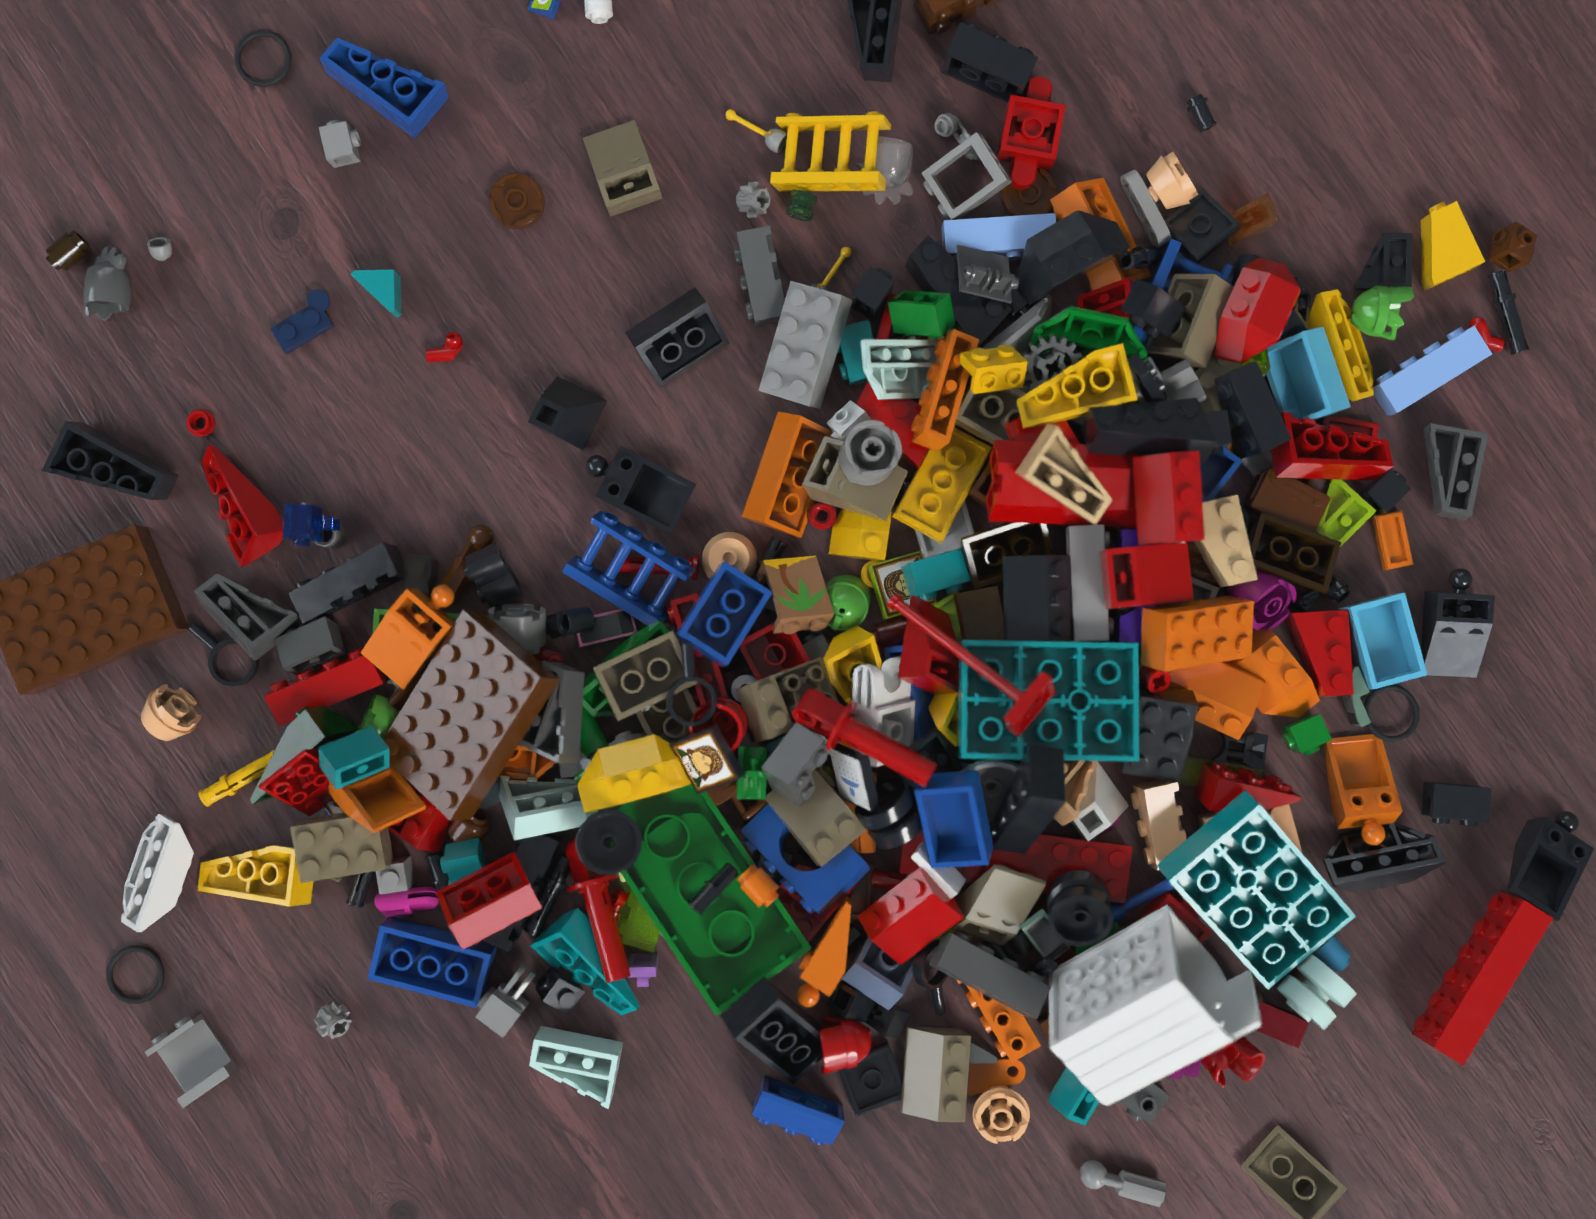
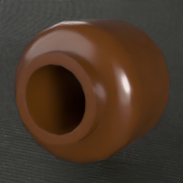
M478 808L472 819L452 820L447 830L452 843L479 838L480 842H482L490 829L487 814Z

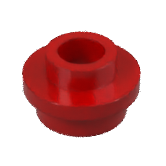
M197 409L189 414L186 425L189 432L194 436L206 437L214 431L216 422L214 416L209 411ZM201 419H205L206 424L203 428H199L198 423Z
M818 502L810 508L808 518L813 527L825 530L834 524L836 511L832 505ZM825 511L828 518L825 521L818 520V512Z

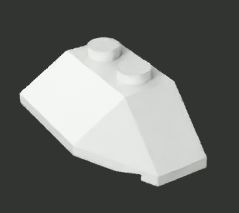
M158 814L155 821L143 832L124 885V912L121 915V922L136 932H143L176 906L194 854L181 825L164 814Z

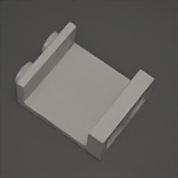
M202 1013L193 1019L189 1014L175 1024L177 1030L170 1035L167 1031L163 1032L151 1041L154 1046L145 1051L147 1057L157 1051L185 1092L177 1098L182 1108L240 1069Z

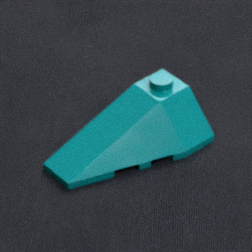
M578 908L562 914L530 944L549 965L555 969L561 966L573 975L571 978L573 982L578 985L580 982L588 985L593 989L594 997L618 1014L624 1015L639 1008L640 1005L625 978L606 983L589 917Z

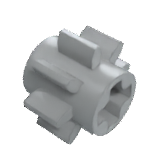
M748 182V185L740 186V191L736 196L739 212H747V218H757L759 214H766V209L770 205V195L767 187L760 188L759 182Z
M332 1002V1004L324 1005L319 1009L317 1018L314 1019V1022L318 1025L316 1030L322 1037L328 1034L331 1039L344 1035L349 1029V1023L352 1022V1019L348 1016L350 1011L344 1004L338 1006L335 1002Z

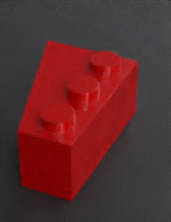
M1348 610L1289 613L1284 621L1288 624L1293 636L1294 646H1297L1303 661V668L1312 679L1318 696L1354 695Z

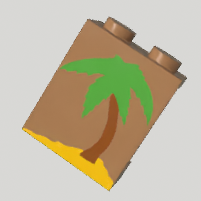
M805 556L763 560L757 573V579L761 585L768 584L772 592L771 595L778 616L772 628L773 633L784 632L785 634H792L800 630L811 629V631H819L826 628L834 615V611L817 557Z

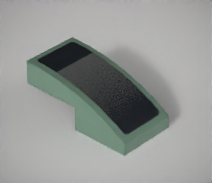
M1352 666L1354 695H1343V700L1351 726L1363 727L1370 724L1371 721L1360 697L1370 693L1359 667Z
M1040 909L1020 925V928L1043 958L1050 955L1053 956L1054 961L1071 948L1069 944L1060 941L1053 935L1049 927L1048 915L1043 909Z

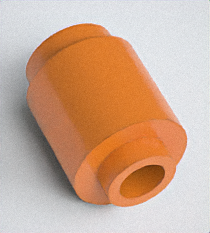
M754 864L737 879L741 884L740 888L758 907L762 904L768 907L779 896L776 892L779 886L761 867L758 869Z

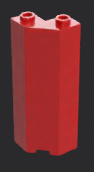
M995 440L989 457L992 482L986 496L988 521L1095 525L1015 473L1035 442ZM1069 443L1112 499L1096 525L1136 528L1131 458L1141 457V455L1127 453L1126 456L1089 453L1086 444Z

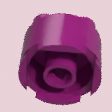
M1255 568L1258 580L1228 586L1227 593L1230 596L1254 601L1253 628L1255 630H1259V628L1271 630L1282 623L1291 612L1288 606L1291 601L1295 603L1296 590L1284 578Z

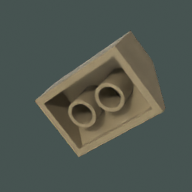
M1174 274L1167 293L1187 309L1170 339L1161 335L1157 339L1149 337L1145 347L1147 354L1177 364L1187 359L1192 367L1206 368L1217 341L1222 312L1234 287L1216 274Z
M907 1027L901 1099L902 1113L936 1122H965L971 1036L961 1028Z

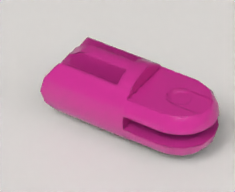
M411 887L407 891L380 895L378 893L375 896L374 902L377 909L385 917L413 915L416 911L433 909L439 904V899L436 894L437 890L434 887Z

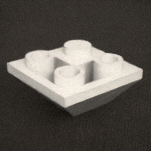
M1098 761L1094 771L1091 772L1087 784L1089 787L1086 795L1082 798L1078 818L1071 821L1082 838L1087 841L1111 826L1129 807Z

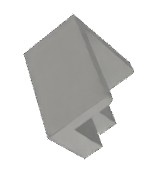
M1151 357L1143 361L1149 360L1158 373L1156 376H1158L1166 388L1165 392L1168 398L1172 400L1197 398L1199 402L1207 398L1196 372L1187 359L1163 372L1159 371ZM1130 368L1138 401L1140 403L1150 402L1133 370Z

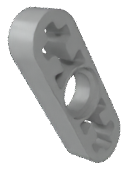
M1134 169L1120 177L1122 188L1151 243L1158 248L1171 240L1170 231L1140 174Z

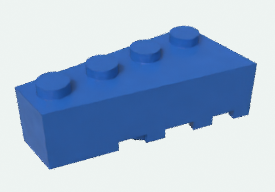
M338 37L319 58L327 75L414 139L449 99L445 83L436 79L433 81L426 78L422 73L413 69L410 71L398 66L396 62L387 58L384 60L372 55L370 51Z

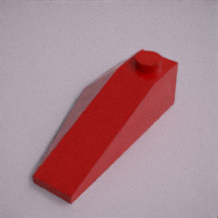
M208 445L201 464L211 494L217 495L219 498L220 510L217 512L220 520L226 519L230 534L226 535L228 544L240 567H244L279 546L288 530L284 518L279 515L276 507L214 445Z

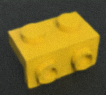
M1000 345L998 348H975L972 351L961 352L959 363L972 375L971 392L978 394L1023 387L1028 361L1014 347Z

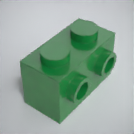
M902 290L888 301L894 333L906 334L909 337L923 335L929 336L931 339L943 337L948 330L955 326L950 293Z

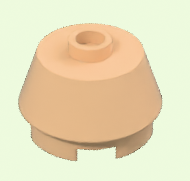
M1174 152L1169 153L1165 157L1161 155L1146 174L1151 183V186L1147 188L1155 202L1161 200L1166 209L1190 204L1189 200L1199 195Z
M736 532L720 533L714 536L703 550V569L710 579L718 565L725 561L751 578L757 567V552L752 542L744 535Z
M164 684L149 693L141 712V721L150 734L158 739L170 741L193 732L197 723L201 720V715L197 714L194 708L197 701L183 688L179 687L177 690L168 688V684Z
M1002 1085L988 1088L977 1099L973 1107V1122L977 1130L985 1139L996 1144L1010 1140L1014 1142L1024 1134L1030 1119V1111L1025 1099L1011 1088Z

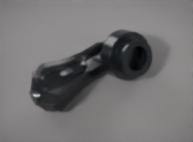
M1333 574L1326 595L1331 601L1335 600L1339 603L1349 596V585ZM1312 589L1297 594L1295 603L1293 602L1294 609L1300 612L1308 611L1323 593Z

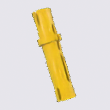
M275 750L230 775L224 774L219 778L218 782L200 790L198 795L202 803L209 807L227 795H235L238 789L261 777Z

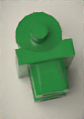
M738 746L737 761L745 774L736 780V799L766 800V775L761 767L767 761V747Z

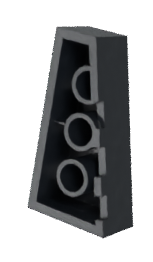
M929 235L910 254L905 264L906 269L922 291L950 293L955 326L950 330L955 329L979 339L977 348H980L1012 311V308L1005 302L960 292L957 260Z
M1197 398L1091 407L1080 429L1089 453L1126 456L1127 453H1136L1141 456L1199 451L1200 464H1206L1217 443Z
M65 421L41 470L149 500H167L179 476L83 422Z
M383 542L360 555L348 559L338 567H332L321 572V576L312 581L308 579L296 584V589L288 594L302 623L309 624L314 618L327 617L411 577V574L398 547Z

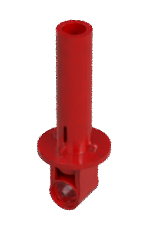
M808 689L792 711V716L797 723L828 739L826 744L827 750H833L837 743L843 741L923 787H926L938 765L856 719L854 712L857 702L854 700L845 707L825 696L819 690Z
M575 839L567 843L565 853L569 861L574 884L567 887L566 890L567 892L579 890L578 893L583 894L606 983L629 977L631 973L607 887L610 885L608 881L619 878V875H599L588 870L578 858L575 850Z

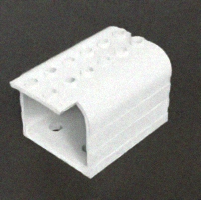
M1168 905L1062 963L1052 970V973L1048 974L1049 986L1051 987L1049 990L1050 1049L1078 1077L1083 1085L1093 1093L1096 1099L1107 1106L1237 1040V1038L1261 1026L1260 1012L1251 972L1247 970L1227 981L1215 959L1206 951L1197 938L1192 935Z

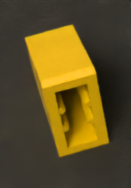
M1445 201L1429 208L1430 214L1421 219V287L1423 291L1474 269L1485 262L1457 201L1447 206Z

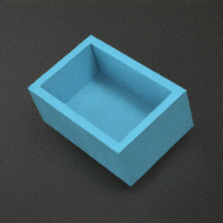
M1324 327L1300 332L1274 343L1259 353L1280 413L1282 411L1292 414L1293 418L1301 420L1305 417L1317 420L1351 407Z
M1405 593L1390 594L1339 608V610H1348L1351 655L1354 666L1359 667L1368 689L1373 690L1428 675Z

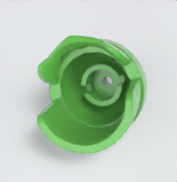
M1374 286L1372 289L1363 292L1353 303L1350 322L1358 330L1369 336L1395 340L1397 329L1404 325L1403 319L1399 316L1401 302H1408L1414 298L1412 287ZM1386 325L1391 327V331L1385 330Z
M843 574L833 577L825 585L834 611V615L828 625L835 631H846L856 625L859 626L865 620L871 605V592L868 586L857 576Z

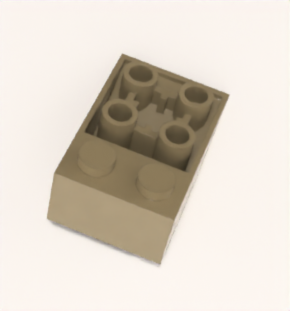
M635 120L583 138L610 217L663 199Z
M824 436L802 483L809 497L818 502L886 521L908 471L896 465L891 474L879 484L866 486L852 483L847 479L839 464V450L843 441Z
M822 656L736 689L742 708L747 714L748 724L756 743L771 739L792 729L796 723L792 716V711L808 689L819 690L825 696L839 703Z
M994 865L957 896L956 903L962 911L964 918L955 924L952 930L1001 946L1018 933L1020 925L1024 923L1046 886V881L1035 878L1031 874L1010 870L1003 865Z

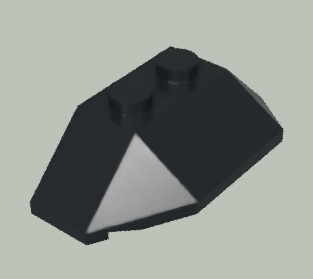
M1077 210L1027 239L1017 275L1019 279L1018 286L1028 304L1032 305L1128 250L1130 245L1117 222Z
M1394 822L1393 824L1381 825L1385 830V839L1378 845L1367 844L1362 838V829L1340 833L1324 858L1323 863L1333 887L1353 893H1361L1412 882L1444 865L1446 860L1435 836L1425 835L1415 829Z

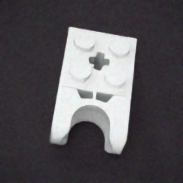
M893 657L886 660L882 664L881 670L871 664L858 666L853 674L852 700L857 702L854 712L856 719L909 747L914 743L915 701L910 700L911 684L898 678L901 657ZM850 746L851 749L856 750V751L862 753L861 751H859V750L855 749L854 747ZM869 756L871 766L879 767L884 765Z

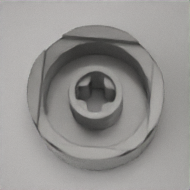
M867 420L860 422L848 433L840 447V467L847 479L852 483L866 486L879 484L891 474L898 464L902 453L901 441L893 429L891 431L880 421Z
M514 603L502 605V610L495 612V607L488 610V616L531 654L540 653V647L546 644V609L540 606V611L534 610L533 604Z

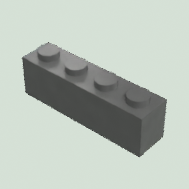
M954 931V934L943 933L929 963L930 966L1025 1017L1038 1018L1051 988L1042 983L1044 979L1042 976L1028 971L1026 974L1018 970L1019 964L1007 958L1000 960L994 957L995 951L981 944L978 947L970 944V938L960 932Z

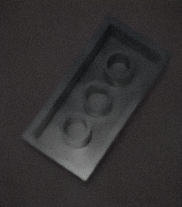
M765 976L754 983L748 991L720 1015L733 1037L792 1084L796 1083L823 1058L820 1031L823 1029L821 1024Z

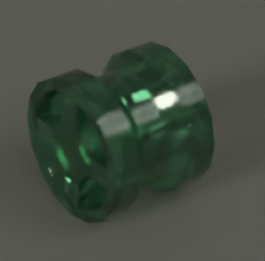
M792 190L790 193L791 205L787 207L786 215L801 221H812L814 216L812 208L816 205L818 197L806 191Z

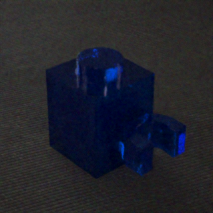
M284 504L282 538L293 541V546L310 547L311 542H321L322 530L340 531V519L322 517L323 509L312 504Z

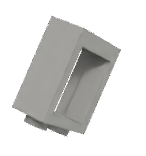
M978 132L974 133L922 172L925 178L923 182L924 187L931 196L936 195L940 201L938 205L940 212L946 219L950 217L951 220L963 218L1012 182L983 135ZM974 148L994 181L955 208L935 176Z

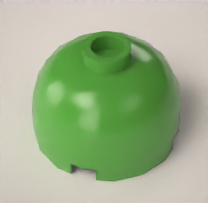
M376 693L369 702L363 714L364 718L361 726H358L357 731L373 726L380 737L384 739L399 712L388 704L387 697Z

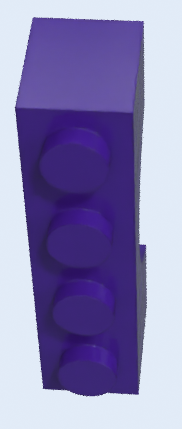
M1123 529L1117 532V548L1147 546L1137 545L1136 530ZM1160 604L1134 606L1127 612L1116 616L1114 643H1138V646H1141L1142 610L1145 607L1159 606Z

